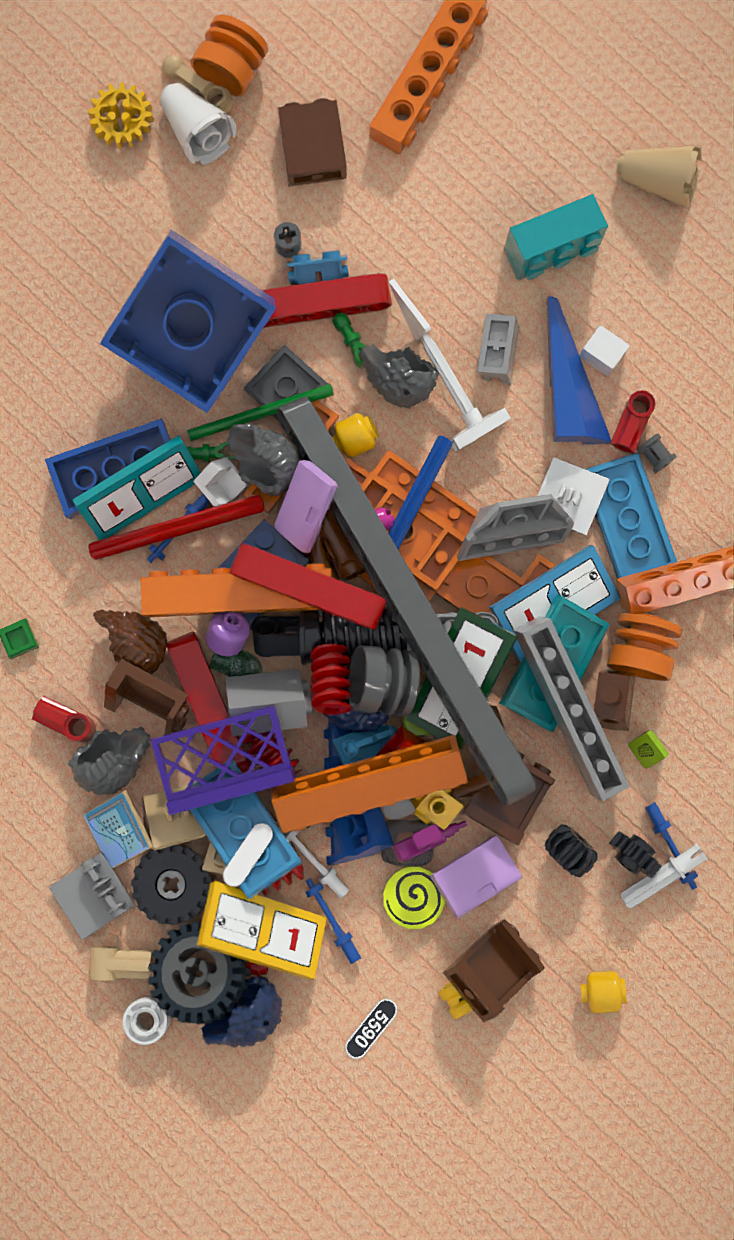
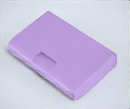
M299 461L274 528L297 549L304 553H310L337 490V483L311 461Z
M494 835L430 875L449 909L457 919L522 878L518 868L497 835Z

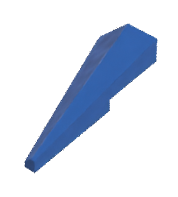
M548 296L547 321L549 378L552 389L553 442H582V445L610 444L611 437L558 298Z
M329 719L328 729H324V738L328 739L329 757L324 758V770L343 765L332 740L351 733L333 725ZM380 807L367 810L362 814H351L337 818L330 822V827H326V837L331 838V855L326 856L328 866L372 856L394 845Z

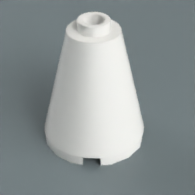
M181 83L170 84L163 89L160 104L189 161L195 164V161H200L204 165L223 155L230 147L227 144L230 136L235 138L236 135L234 120Z

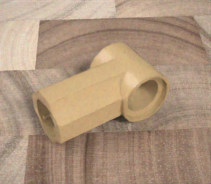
M93 946L90 950L89 980L115 981L117 978L148 979L152 975V971L148 970L149 963L153 964V957L151 956L153 951L119 950V947Z

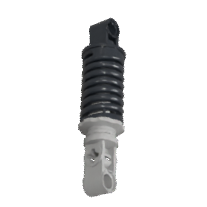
M384 607L376 630L368 629L335 615L332 617V614L325 611L322 613V610L300 611L299 616H261L256 618L251 624L253 646L257 655L261 657L300 656L302 665L312 663L311 651L317 646L325 644H337L347 647L348 651L342 655L348 656L350 660L356 647L359 645L381 647L385 655L392 648L398 649L400 652L412 650L387 607ZM489 612L475 613L498 625L495 615ZM457 613L436 614L448 633L451 628V622L454 621ZM319 616H322V622L319 621Z

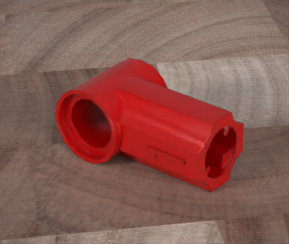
M643 390L636 391L628 399L610 441V445L614 446L615 449L627 453H635L649 417L655 409L656 403L652 394ZM640 401L644 403L646 412H636L632 405L633 402Z
M45 695L38 701L33 710L32 720L73 741L80 743L88 742L97 730L92 718ZM79 720H84L86 730L82 735L76 736L73 732L74 724Z

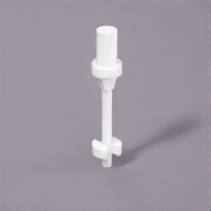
M299 831L285 832L284 835L289 842L292 841L321 874L319 881L323 885L327 884L339 898L344 897L349 889L336 876V870L333 867L327 870L295 837Z

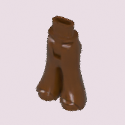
M328 509L314 547L308 553L310 564H325V569H331L332 578L340 581L341 578L345 581L352 580L364 574L366 570L345 537L331 510ZM324 539H326L333 552L341 578L323 541Z

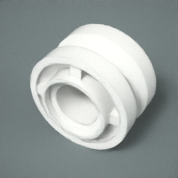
M152 996L142 997L126 1009L123 1016V1028L126 1035L133 1042L142 1045L152 1044L158 1041L169 1029L171 1017L166 1014L167 1010L159 1008L157 1005L159 1002L158 998H153ZM142 1012H148L154 1017V1026L152 1028H145L141 1025L140 1015Z

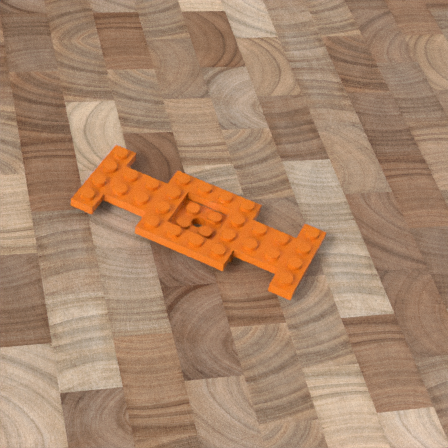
M319 401L312 402L313 407L329 432L339 419V415ZM389 449L373 472L371 471L370 473L342 454L373 508L383 507L391 511L390 515H393L395 520L420 471ZM434 481L410 526L413 532L411 537L403 540L399 548L401 556L429 602L436 594L458 610L460 607H464L473 613L489 612L492 614L489 606L556 566L538 553L523 576L519 577L491 556L459 561L456 556L478 511ZM251 485L245 492L244 498L260 495L264 502V511L270 514L286 491L282 492L280 496H270L268 493H262L260 488L255 485ZM324 539L323 541L330 557L335 560L328 542ZM367 572L358 576L375 588Z

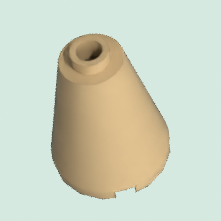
M681 146L627 150L625 156L620 155L617 173H620L621 180L680 206L689 208V202H692L700 170H698V165L695 164L696 160H702V147Z

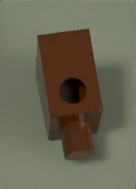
M611 670L599 672L594 712L602 728L629 731L636 673Z

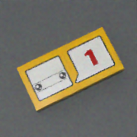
M214 881L210 884L197 945L307 980H313L316 976L327 917L260 895L248 899L243 890Z

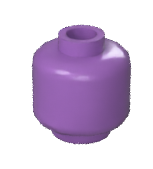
M218 612L212 617L206 632V643L213 652L221 656L231 657L237 655L243 650L249 636V623L240 613Z

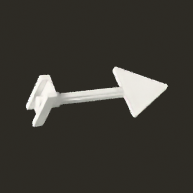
M395 279L390 280L388 283L416 342L422 340L425 352L463 414L461 418L467 427L451 439L454 452L511 419L505 408L482 417L477 407H473L437 344L428 336V332L431 330L430 325Z

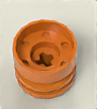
M224 14L216 15L210 24V28L205 33L206 41H202L190 60V64L195 73L204 80L213 82L214 86L225 87L232 96H243L254 78L253 70H257L260 67L261 60L268 52V44L255 29L245 22Z
M620 613L617 623L625 628H616L614 635L627 643L626 645L611 646L607 666L616 671L636 673L635 676L640 678L670 681L675 659L664 654L663 650H677L679 648V643L670 638H680L683 628L666 619L650 614Z

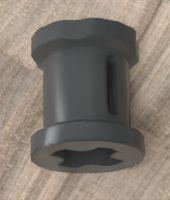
M284 222L276 227L274 240L277 253L284 258H292L293 255H298L302 248L299 228L291 222ZM290 237L292 243L286 244L284 238Z
M659 433L637 449L639 453H644L654 466L653 471L655 474L677 458L674 453L670 454L660 441L661 436Z

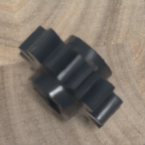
M619 831L609 842L613 849L618 852L615 856L617 861L635 875H638L641 871L648 877L653 878L662 867L652 857L656 851L635 834L629 838Z

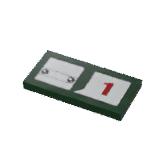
M460 607L448 635L485 698L488 699L518 635L464 607ZM426 677L417 695L414 708L410 715L406 717V720L440 739L455 735L458 748L462 749L466 742L430 680Z

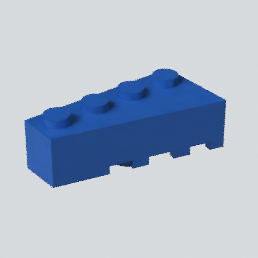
M162 418L45 459L66 518L71 520L80 514V511L73 502L74 498L171 440Z

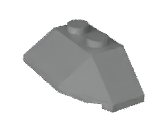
M551 494L498 502L479 509L456 557L459 561L563 543L571 531L574 521Z

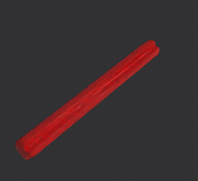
M255 495L91 542L88 545L91 558L97 560L258 514L265 510L264 502L260 495Z

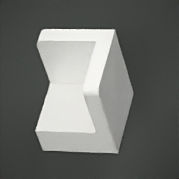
M599 326L582 349L580 358L609 377L630 345L603 326Z
M228 457L212 461L193 481L214 507L233 502L249 485V483L241 480L238 469Z

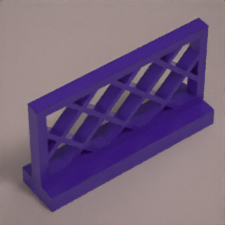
M275 705L151 739L167 798L166 806L169 815L294 782L296 779ZM266 714H270L273 725L268 737L251 729L256 718ZM251 719L248 726L240 723L241 721ZM235 724L245 730L236 746L220 737L226 725ZM220 727L217 734H214L211 731H209ZM203 732L214 739L206 754L189 745L197 733ZM248 732L264 741L256 757L240 749ZM274 732H275V736H276L277 743H275L274 741L270 740L271 737H272V735L274 734ZM189 736L186 743L179 740V738ZM173 741L183 747L175 762L163 756L161 743ZM217 741L233 749L226 765L209 757ZM267 744L280 750L283 763L270 766L259 759ZM186 750L203 758L194 774L178 765ZM237 752L253 761L247 773L239 774L228 768ZM206 761L222 769L218 779L214 782L209 783L198 776ZM166 764L172 767L169 773L167 771ZM256 764L264 767L253 771ZM175 769L191 778L186 789L173 792L170 782ZM225 772L232 775V777L222 779ZM195 780H196L197 782L203 784V785H199V786L192 787V785H193V783H194Z

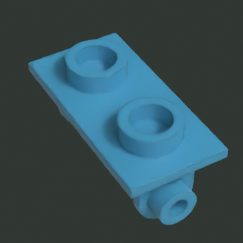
M340 250L322 252V258L314 259L310 258V254L293 255V261L287 262L288 267H294V271L288 272L290 284L316 282L315 272L321 271L322 281L349 277L348 266L341 264V260H347V256L340 255Z
M381 725L375 731L353 732L332 741L342 764L346 765L374 757L395 734L397 729L394 726Z

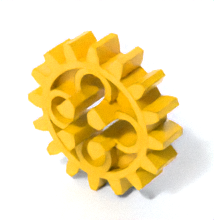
M124 82L120 83L119 89H115L112 84H108L109 91L106 93L99 89L100 99L92 98L91 103L94 108L88 109V114L91 118L89 123L92 130H96L97 139L104 138L107 146H110L114 141L118 149L122 148L123 142H127L130 148L133 147L134 139L143 142L142 132L150 133L151 128L148 123L154 122L153 114L150 112L152 111L150 101H146L147 98L144 91L137 94L135 85H132L127 90ZM124 99L122 104L125 112L121 115L118 101ZM109 112L107 117H102L104 113ZM134 114L140 115L139 118L133 119L135 117ZM120 116L124 125L122 132H118L120 127L117 119Z

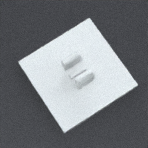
M553 457L537 496L551 494L574 521L571 530L587 536L610 479Z

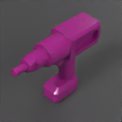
M464 820L458 824H449L445 830L439 826L432 825L416 832L411 837L395 843L392 847L399 863H404L445 843L447 838L455 835L460 828L467 826V823Z

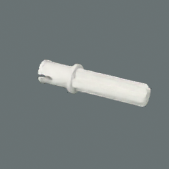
M695 843L694 846L675 858L671 856L669 858L670 861L663 865L653 878L646 876L623 891L621 898L626 906L630 909L634 908L678 878H686V873L701 863L708 861L703 852L692 859L693 856L702 851L699 845Z

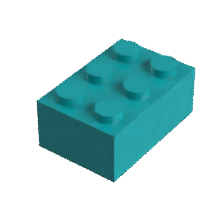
M591 194L510 227L504 251L517 280L519 281L526 277L527 280H532L544 273L543 270L554 266L555 269H559L569 264L572 258L580 255L582 258L596 253L608 228V224L594 194Z

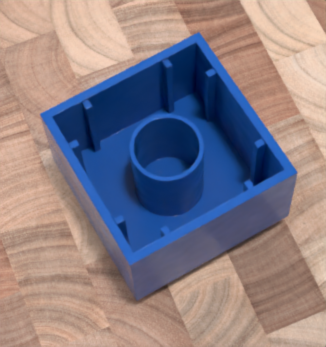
M170 229L109 326L100 344L208 413L276 309V303L273 297Z

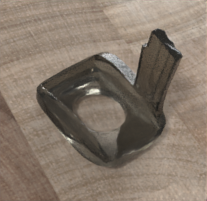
M422 820L386 821L394 844L396 838L402 832L410 831L416 833L432 826ZM393 846L382 850L384 862L401 867L426 866L431 863L434 857V848L424 854L404 863H399L393 851Z

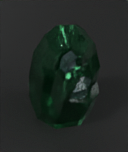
M245 650L231 657L214 653L209 665L211 670L226 677L259 674L263 671L260 660Z

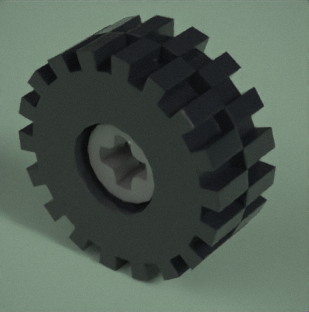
M173 845L156 851L151 850L150 853L144 855L140 859L139 865L134 869V879H131V886H133L134 891L132 893L133 900L136 899L138 903L137 908L140 912L143 911L148 919L156 920L159 924L164 925L180 924L198 915L206 906L210 884L213 882L210 872L202 870L204 864L203 857L191 848L180 845ZM167 876L170 879L175 877L179 879L177 884L178 892L175 893L173 890L165 891L164 887L167 885L165 879Z

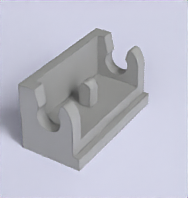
M486 314L477 370L486 381H490L491 377L499 378L504 384H511L519 334V324L516 316Z

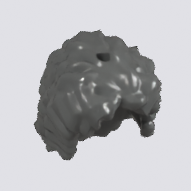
M372 344L371 346L366 345L360 350V357L363 360L362 366L366 368V373L368 374L367 379L372 383V387L384 396L385 401L393 405L411 408L421 401L428 399L431 391H433L437 384L438 372L429 361L426 362L419 355H415L410 347L405 348L404 351L397 349L396 352L384 353Z
M250 423L233 425L227 443L230 445V450L236 455L235 460L241 461L238 473L241 480L260 488L262 493H268L270 496H280L282 492L288 491L298 462L302 461L298 456L296 445L289 441L285 435L261 429L257 425H251Z
M143 727L133 728L131 731L125 730L121 735L117 732H109L108 729L102 732L96 731L90 743L85 747L76 749V753L68 761L75 782L78 783L79 787L84 788L86 792L92 791L96 795L114 794L121 790L136 776V771L140 768L139 762H141L142 757L146 754V750L150 747V735L145 732Z

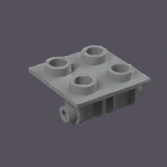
M102 852L94 858L88 859L79 868L49 887L82 940L135 906V903Z

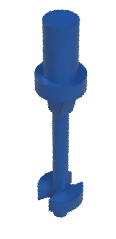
M202 493L192 505L188 504L185 507L187 510L185 515L203 511L210 504V501ZM174 538L164 540L158 547L152 544L148 548L152 554L147 560L150 563L156 558L162 561L166 557L162 551Z
M656 802L646 806L645 809L655 826L652 828L654 833L661 832L674 857L679 856L680 853L667 830L672 826L670 821L664 819ZM695 870L686 873V878L684 879L680 877L682 884L689 883L692 890L697 888L694 879L698 875Z
M309 878L306 880V883L310 889L305 894L308 898L314 895L337 936V939L334 941L335 945L341 947L350 964L355 963L361 959V956L351 941L353 936L350 932L345 934L336 922L319 893L324 888L322 884L319 883L315 886L312 879Z

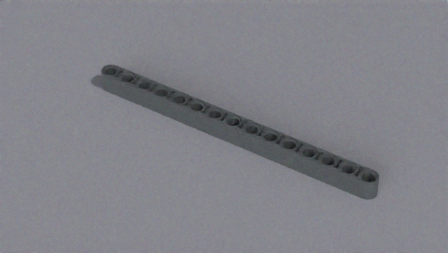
M302 397L277 408L279 422L289 440L296 445L302 461H311L337 483L338 487L329 509L379 595L387 600L386 607L410 648L416 653L418 662L500 802L508 806L535 792V782L310 400L307 397Z

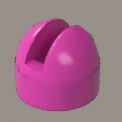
M383 507L374 509L388 531L394 524V516L390 515L391 511Z

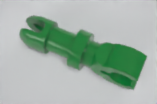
M337 313L333 319V324L336 330L343 335L345 346L351 348L354 364L361 369L363 361L359 359V354L365 345L360 342V334L352 329L348 316L344 313Z
M224 442L219 446L211 447L210 444H203V447L192 448V446H189L187 449L193 460L204 459V462H211L213 458L226 457L220 451L224 450L229 444ZM235 455L228 457V459L234 460Z

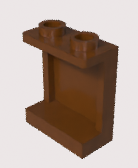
M321 98L313 103L306 104L291 102L285 104L284 107H278L289 187L347 179V165L337 99Z
M123 659L120 660L105 684L104 707L115 713L125 698L166 720L164 735L182 731L187 722L185 717L190 708L186 706L188 694Z
M517 751L521 759L523 760L525 755ZM523 761L535 782V792L505 806L500 802L494 790L490 788L472 795L462 814L511 843L519 845L525 835V829L548 789L555 782V779L550 777L552 771L537 762L532 766Z
M503 919L491 926L442 973L484 1023L497 1017L505 1009L503 1006L533 976L541 973L545 967L540 962L539 955L521 939L516 927Z

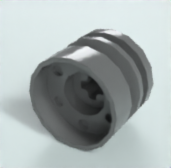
M357 646L349 665L351 675L347 678L351 682V687L347 689L351 693V699L348 700L351 710L353 712L374 714L381 708L382 713L385 715L396 714L401 717L410 715L415 705L419 687V663L416 653L412 650L400 652L398 649L392 648L385 655L381 647Z

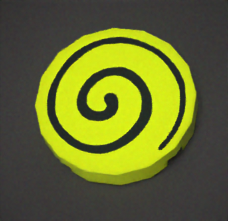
M419 866L405 867L396 871L387 881L383 891L384 907L388 916L397 925L408 929H422L433 924L441 915L445 900L432 881L430 875L433 873L430 870Z

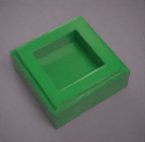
M26 618L0 629V638L9 659L39 648L29 621Z

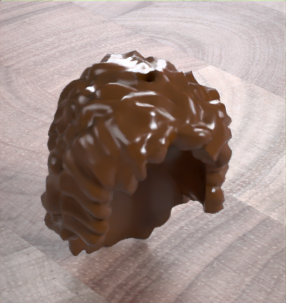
M101 609L93 613L95 621L101 627L108 629V639L112 642L109 646V651L114 654L116 662L119 663L123 659L151 675L158 670L160 664L164 662L168 640L167 633L157 621L150 620V618H146L137 612L129 613L124 611L122 613L121 611L114 612Z

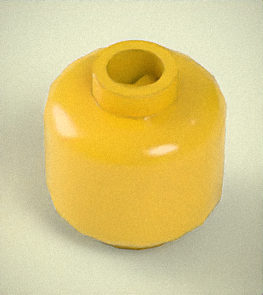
M356 413L336 423V435L332 439L340 452L344 451L349 457L354 458L373 449L376 446V438L379 437V433L370 416L365 417L361 413Z
M616 971L590 972L587 975V984H580L582 1003H588L590 1011L594 1014L617 1013L621 1010L622 1004H627L625 978H620Z

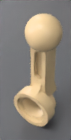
M170 55L164 59L162 69L168 78L179 79L208 102L216 95H223L222 100L213 105L226 114L230 112L233 107V98L228 89L222 86H214L213 82L204 80L187 68L184 60L177 55Z

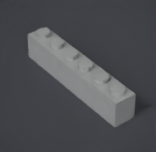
M539 616L514 629L513 632L518 635L519 645L590 794L604 801L629 788L626 777L551 619Z

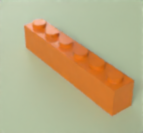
M325 564L306 565V568L332 577L331 569H325ZM230 568L212 569V574L200 575L199 570L196 569L181 570L178 576H168V571L149 572V577H140L142 616L146 618L215 615L218 612L241 614L320 609L238 578L229 573Z
M455 735L298 777L294 782L272 787L271 797L282 833L300 831L307 826L322 822L329 823L337 818L351 814H362L367 810L380 806H392L399 801L413 797H424L435 791L454 789L461 784L468 783Z

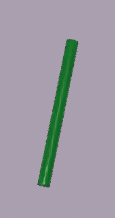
M327 384L188 429V436L191 441L231 429L233 425L246 424L277 414V408L302 397H307L312 403L333 396L334 391L332 385Z

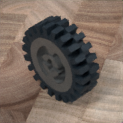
M192 922L191 925L185 923L179 925V930L172 929L169 931L168 935L170 937L168 939L162 938L158 942L162 946L160 950L153 951L151 956L155 957L156 960L155 964L149 963L148 970L153 971V977H148L149 985H154L155 989L150 992L153 998L159 999L157 1003L159 1008L167 1010L166 1014L171 1018H177V1021L193 1024H210L214 1020L220 1021L226 1018V1013H231L233 1009H236L234 1006L236 1002L242 1003L244 999L241 993L243 989L248 990L250 984L245 982L246 976H251V969L246 968V963L249 961L198 946L197 942L202 923ZM206 950L213 956L216 965L204 959L189 957L197 951ZM197 969L203 972L201 978L196 974ZM184 983L192 985V987L205 989L210 987V989L205 994L195 997L187 991Z

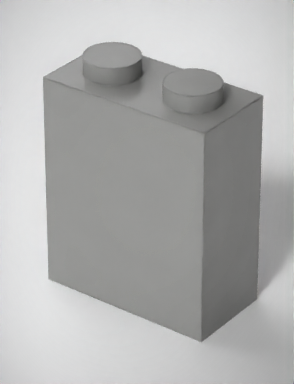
M299 669L225 678L230 717L275 705L281 730L308 727L307 715L312 714L311 697L309 695L307 680H301ZM270 714L257 717L251 729L258 733L270 732L273 728ZM251 719L241 721L240 723L248 726ZM231 724L232 736L243 735L245 730L235 724Z

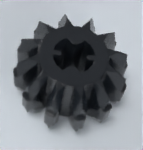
M561 824L557 829H554L544 844L545 849L554 858L556 863L575 877L581 878L585 873H588L598 860L597 852L568 825Z

